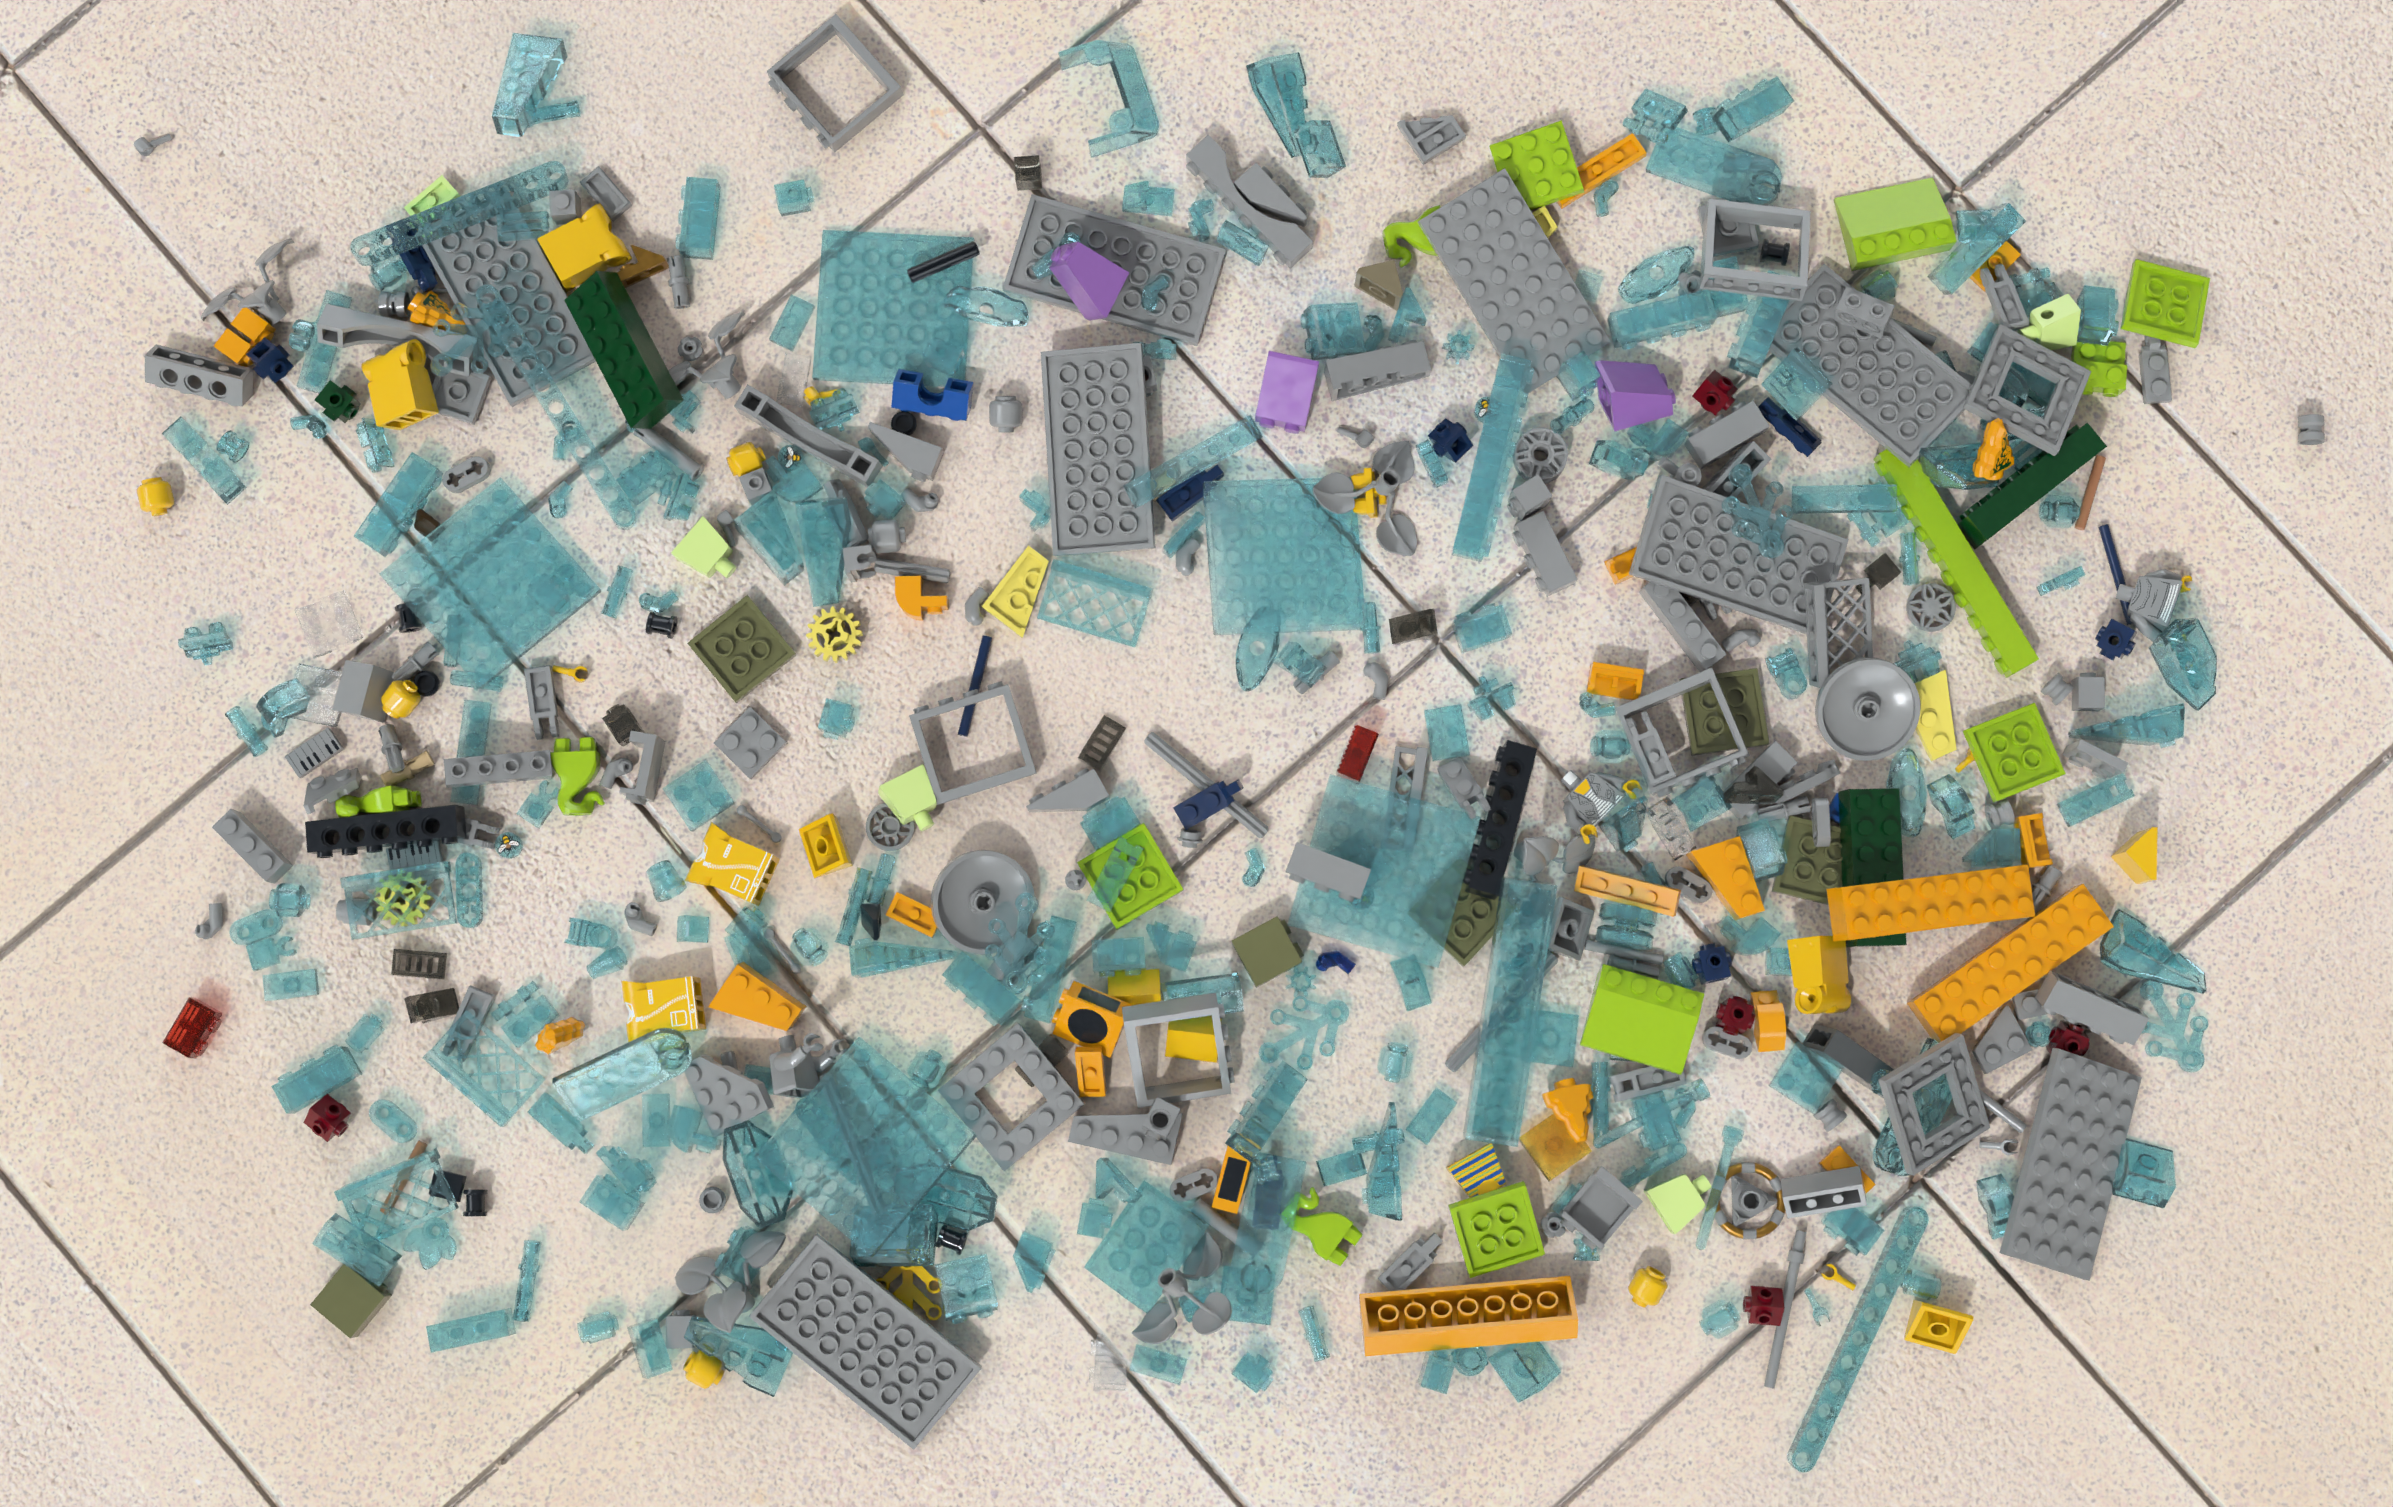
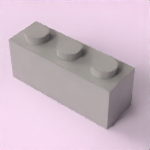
M1754 400L1748 404L1745 401L1739 403L1731 409L1733 413L1726 417L1721 414L1710 421L1711 425L1705 429L1698 427L1688 434L1689 438L1684 445L1700 470L1765 433L1770 427Z
M1544 511L1515 524L1513 528L1515 532L1512 533V536L1517 546H1522L1526 553L1523 556L1525 563L1529 569L1533 568L1537 576L1535 583L1539 591H1544L1548 597L1574 585L1578 579Z
M1774 741L1717 798L1738 819L1743 818L1745 815L1750 818L1760 808L1757 803L1763 797L1768 800L1778 790L1775 785L1781 779L1786 782L1796 772L1793 767L1798 762L1779 743Z
M230 809L212 826L266 882L275 884L293 867L290 861L241 812Z
M1296 842L1285 872L1290 874L1289 879L1304 884V881L1308 880L1315 883L1313 888L1328 893L1332 889L1340 892L1339 898L1353 902L1354 898L1361 899L1371 869Z
M1860 1166L1781 1179L1782 1198L1788 1219L1867 1206Z

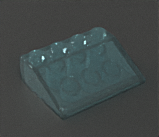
M1144 1180L1084 1268L1132 1304L1149 1314L1162 1295L1163 1288L1158 1284L1160 1273L1167 1268H1173L1175 1271L1179 1270L1209 1225Z

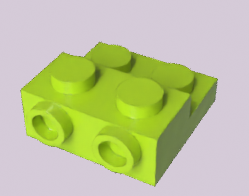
M2077 338V345L2072 346L2071 361L2091 371L2082 395L2098 392L2103 393L2105 397H2117L2118 394L2120 395L2126 390V343Z

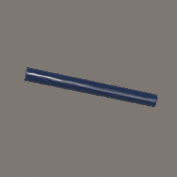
M2109 524L2098 528L2116 590L2118 591L2119 585H2126ZM2120 600L2126 624L2131 625L2133 623L2130 620V616L2127 615L2130 603Z
M982 635L969 691L978 689L979 693L992 637ZM976 703L964 707L958 735L968 737Z

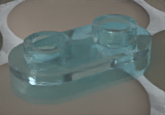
M265 909L235 921L230 927V938L238 945L247 946L277 934L283 926V919L274 910ZM272 918L274 921L273 926L268 928L266 922ZM245 928H248L249 935L247 937H243L242 931Z
M378 1100L371 1105L369 1109L371 1121L392 1140L398 1143H407L414 1139L417 1134L415 1121L392 1101ZM383 1108H387L389 1112L386 1118L381 1115ZM403 1125L408 1127V1132L405 1135L400 1131Z

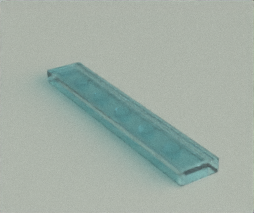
M1249 415L1123 485L1134 507L1138 508L1263 436L1253 417Z

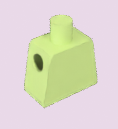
M2066 294L2032 310L2029 326L2019 329L2017 333L2049 350L2077 345L2081 309L2072 297Z
M703 516L671 552L677 560L708 578H711L716 571L729 578L737 568L727 559L733 550Z
M923 764L879 786V796L903 825L915 820L920 831H925L934 825L929 812L936 808L937 802Z
M1681 1174L1644 1190V1193L1670 1233L1676 1234L1706 1206L1700 1195L1711 1189L1712 1186L1704 1175L1691 1182L1686 1174Z

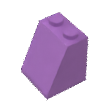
M1080 242L1058 246L1051 256L1053 262L1050 266L1055 277L1085 319L1091 321L1107 318L1129 272Z
M1269 351L1255 422H1260L1259 425L1265 428L1283 427L1284 431L1288 433L1299 434V431L1305 432L1318 374L1319 361Z
M1595 361L1598 399L1614 432L1673 415V404L1676 403L1674 391L1672 388L1668 389L1664 373L1660 374L1655 364Z

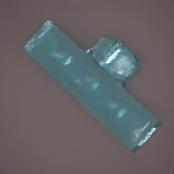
M326 290L317 320L315 322H308L298 319L293 324L292 329H294V333H290L289 344L292 349L302 351L306 356L298 379V388L319 394L326 386L337 347L318 343L317 323L326 304L350 309L352 297Z

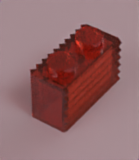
M1359 725L1354 726L1336 770L1337 777L1359 785L1379 734Z
M189 997L162 1043L188 1058L196 1059L207 1049L208 1042L206 1040L209 1038V1035L215 1033L220 1027L222 1012L197 998Z

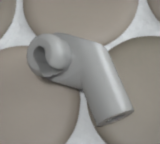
M907 488L900 495L916 512L932 511L938 506L939 499L934 493L918 497L910 488Z

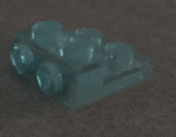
M1357 302L1310 305L1303 311L1304 314L1301 315L1300 321L1302 328L1307 330L1308 336L1305 340V350L1311 354L1312 360L1334 359L1341 355H1355L1365 352Z
M603 1146L596 1152L599 1158L630 1193L647 1192L657 1183L652 1174L654 1169L645 1159L642 1161L639 1158L628 1159L629 1156L619 1146L617 1148L614 1146Z
M987 1254L935 1264L946 1321L952 1320V1323L958 1324L965 1322L967 1316L977 1314L979 1318H986L993 1315V1311L998 1310V1302Z

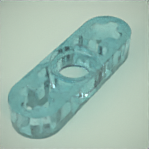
M463 853L457 858L455 863L457 920L463 927L476 928L483 920L482 863L477 855ZM467 858L475 862V866L470 867V875H476L475 880L470 878L462 880L463 875L468 876V870L462 866L463 863L467 862ZM468 883H472L476 887V893L471 898H466L462 892L463 887ZM463 901L469 903L476 901V906L471 905V912L476 914V918H473L471 923L464 919V915L469 912V906L463 905Z

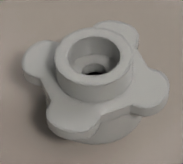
M1694 270L1692 273L1686 274L1682 272L1679 274L1680 289L1678 294L1681 297H1686L1688 294H1700L1702 290L1700 289L1701 273Z

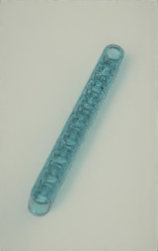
M558 161L547 162L358 236L351 242V252L359 264L371 266L549 196V191L563 190L569 182L567 172L562 163ZM558 172L562 174L556 180L550 179L553 173ZM530 182L538 183V185L533 189L526 188L527 184ZM513 191L512 197L507 199L502 197L505 192ZM485 200L490 201V204L487 207H478L480 202ZM466 210L464 216L455 217L457 211ZM435 219L442 220V223L439 226H431V223ZM410 229H418L414 236H407V232ZM387 238H394L392 244L383 245ZM362 248H370L367 254L359 255V251Z

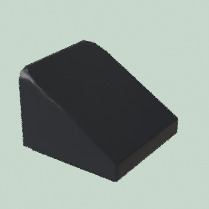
M861 904L862 926L873 940H878L882 925L881 906L879 904Z
M436 1169L430 1185L429 1195L460 1202L467 1176Z

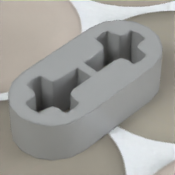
M475 456L446 471L442 482L450 492L461 493L487 479L491 468L485 459ZM477 463L480 466L484 465L481 468L482 473L479 475L476 472H472L475 470L474 465ZM454 475L461 478L458 480L459 485L456 487L453 484H449L452 482L451 477Z
M1813 798L1811 813L1814 846L1829 847L1831 841L1829 802L1827 798Z
M1673 867L1665 875L1666 885L1670 888L1681 890L1680 895L1692 902L1703 903L1712 896L1713 892L1710 883L1683 867ZM1680 872L1682 874L1681 879L1688 882L1687 885L1680 882L1674 885V879L1670 877L1671 874L1675 875ZM1690 885L1695 887L1703 885V891L1706 893V896L1702 895L1697 898L1695 896L1696 891L1690 888Z
M1721 1027L1708 1028L1702 1035L1705 1047L1735 1059H1743L1752 1052V1043L1747 1037L1740 1034L1738 1036L1726 1034L1722 1031L1723 1028ZM1717 1031L1718 1037L1726 1040L1725 1044L1717 1042L1714 1046L1711 1045L1712 1040L1708 1038V1035L1714 1034ZM1742 1040L1746 1051H1741L1738 1055L1736 1054V1048L1729 1046V1043H1739Z
M1205 1168L1178 1178L1170 1186V1195L1174 1200L1184 1202L1208 1193L1216 1187L1217 1175L1211 1169ZM1202 1173H1206L1207 1176L1212 1175L1214 1179L1210 1182L1211 1187L1206 1188L1205 1185L1196 1187L1194 1182L1202 1179ZM1181 1182L1183 1186L1192 1183L1193 1188L1186 1191V1197L1182 1198L1180 1194L1175 1195L1174 1190L1177 1189V1183Z

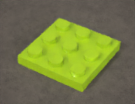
M1562 120L1489 145L1497 172L1504 168L1506 169L1530 210L1584 193Z
M2135 259L2132 264L2120 329L2196 348L2200 340L2210 278Z
M2035 703L1963 731L1993 803L2066 774Z
M1144 823L1077 862L1116 930L1184 890Z
M1524 1181L1448 1205L1470 1278L1545 1255Z

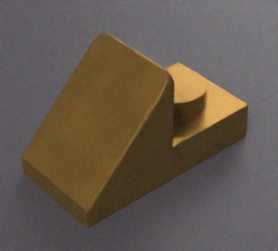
M630 245L638 263L626 264L616 273L624 287L627 288L668 269L669 265L664 256Z

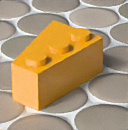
M1740 836L1686 854L1700 871L1704 880L1710 883L1716 896L1735 921L1765 911Z
M743 961L737 964L708 1007L788 1031L794 1026L807 1006Z

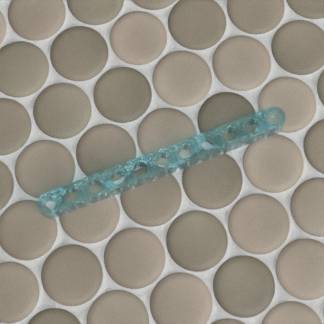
M492 285L481 286L476 292V300L483 314L613 523L621 530L631 529L636 523V514L630 502L498 290ZM486 293L495 295V300L490 304H485L481 301ZM500 315H506L509 318L508 323L504 326H499L495 323L496 318ZM519 337L523 340V343L518 348H512L509 346L510 339ZM526 359L536 361V366L531 370L524 369L522 364ZM545 380L549 382V389L545 392L538 391L536 385L539 381ZM559 402L564 406L562 412L558 414L549 411L551 404ZM568 424H573L577 427V432L572 436H567L563 433L564 427ZM581 446H587L591 449V453L588 457L581 458L576 454L577 449ZM601 468L605 473L601 479L595 480L590 476L591 470ZM610 489L618 493L617 499L612 502L604 499V493ZM620 512H629L632 515L631 520L625 524L620 523L617 520Z
M1910 1206L1901 1211L1787 1454V1460L1789 1465L1797 1471L1809 1472L1815 1466L1928 1225V1214L1920 1207ZM1913 1211L1919 1215V1222L1915 1226H1912L1908 1219ZM1905 1235L1908 1239V1246L1901 1250L1897 1245V1241L1900 1236ZM1890 1259H1894L1897 1263V1269L1892 1274L1886 1269V1264ZM1879 1283H1883L1886 1287V1292L1882 1297H1877L1875 1294V1287ZM1868 1307H1872L1875 1312V1316L1871 1321H1866L1863 1315ZM1857 1331H1861L1864 1337L1860 1345H1855L1852 1341L1853 1334ZM1846 1355L1851 1356V1367L1843 1369L1841 1359ZM1838 1379L1841 1383V1389L1837 1393H1832L1829 1387L1830 1383ZM1827 1403L1830 1407V1412L1826 1417L1821 1418L1818 1409L1820 1405ZM1811 1428H1817L1818 1438L1815 1441L1809 1442L1807 1432ZM1800 1452H1805L1807 1462L1802 1466H1798L1795 1461L1796 1456Z

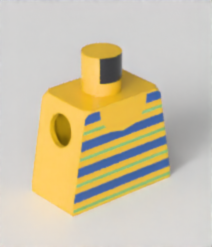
M1488 1143L1446 1167L1469 1198L1496 1190L1506 1184L1492 1143Z

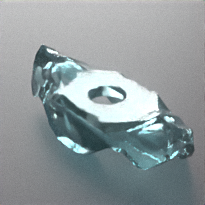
M1685 246L1669 249L1642 261L1619 284L1618 292L1624 301L1636 304L1644 300L1654 299L1668 292L1679 283V274L1682 272L1687 273L1691 268L1695 256L1694 248ZM1660 267L1664 272L1663 278L1659 280L1651 278L1649 274L1650 269Z
M956 286L947 293L942 304L945 308L967 319L993 326L1025 327L1029 321L1028 310L1022 300L1013 299L998 289L986 286L972 288ZM984 305L992 308L993 314L981 312L979 308Z
M1268 606L1260 607L1254 612L1245 625L1237 646L1236 673L1239 685L1244 691H1251L1261 683L1273 665L1280 642L1279 615L1275 609ZM1255 641L1263 643L1265 647L1264 653L1259 656L1253 655L1250 652V645Z
M1906 748L1898 752L1891 762L1886 789L1899 788L1901 834L1907 837H1916L1921 832L1926 815L1927 791L1924 774L1918 758L1912 749ZM1905 786H1912L1915 789L1916 796L1913 800H1906L1903 797L1902 790Z

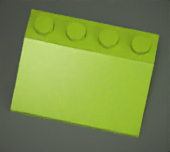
M1933 177L1834 198L1851 271L1950 251L1957 242L1951 217Z
M1603 964L1597 973L1580 1045L1681 1075L1698 1023L1704 993Z

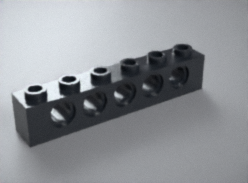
M1507 740L1503 747H1498L1495 761L1499 762L1497 771L1492 770L1488 784L1492 786L1491 793L1485 796L1491 810L1485 812L1484 820L1479 819L1475 834L1479 835L1477 844L1473 843L1469 859H1473L1471 869L1466 868L1462 883L1466 884L1464 892L1492 900L1499 896L1537 748ZM1507 765L1514 766L1517 770V775H1509L1505 767ZM1499 790H1507L1511 795V799L1503 800L1499 795ZM1493 814L1502 815L1504 824H1496L1492 818ZM1486 839H1495L1498 843V849H1490L1486 844ZM1480 863H1488L1492 869L1491 874H1484L1480 870Z
M458 805L305 822L307 853L317 854V858H331L333 853L342 852L343 856L357 855L358 850L367 849V853L382 852L383 847L392 846V850L408 849V844L416 843L417 847L433 846L434 841H442V844H456L458 839L466 838L464 807ZM438 820L440 823V828L436 833H434L432 830L433 823ZM413 823L415 830L414 833L411 836H409L407 829L408 826ZM388 826L390 833L388 837L384 839L382 833L384 828ZM363 829L365 836L363 840L359 841L358 833ZM338 832L340 839L334 844L333 836Z

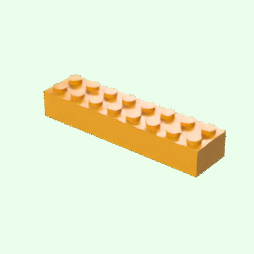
M2028 864L1826 889L1833 942L2035 917Z
M2085 885L2074 886L2039 910L2035 917H2029L1908 1001L1907 1005L1937 1045L1953 1034H1961L2114 926Z
M1570 1276L1359 1294L1365 1356L1562 1340L1578 1337V1315Z

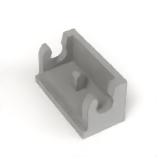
M871 545L843 548L845 574L851 583L856 582V579L871 578L876 574L875 571H863L869 568L871 563H874L877 559V554Z

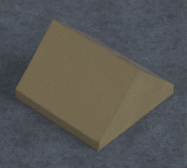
M1395 260L1358 269L1354 287L1398 311L1402 302L1403 290Z

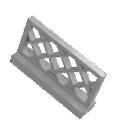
M1867 577L1804 583L1809 685L1821 688L1824 681L1830 675V668L1836 662L1840 666L1844 664L1838 658L1847 648L1856 655L1853 660L1864 658V654L1865 658H1873L1870 583ZM1862 584V595L1855 601L1847 593L1854 585ZM1834 587L1840 592L1832 604L1826 599V588ZM1844 597L1853 604L1845 615L1836 608ZM1857 608L1863 613V620L1858 627L1849 620ZM1833 611L1842 618L1834 629L1827 625V618ZM1845 623L1854 629L1846 641L1837 634ZM1858 634L1864 638V646L1859 652L1850 645ZM1834 636L1843 644L1835 655L1829 651L1828 647L1829 642Z

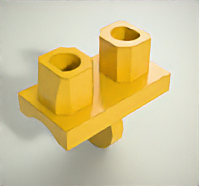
M1364 468V473L1351 475V481L1354 486L1353 491L1360 490L1372 481H1375V472L1372 471V468ZM1371 488L1365 492L1366 498L1354 499L1355 507L1353 512L1355 514L1368 515L1370 518H1378L1377 497H1379V505H1386L1387 498L1384 495L1378 494L1375 488Z

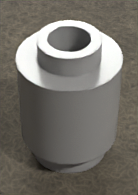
M346 898L345 900H339L336 907V918L344 924L369 926L377 918V906L374 905L373 900Z

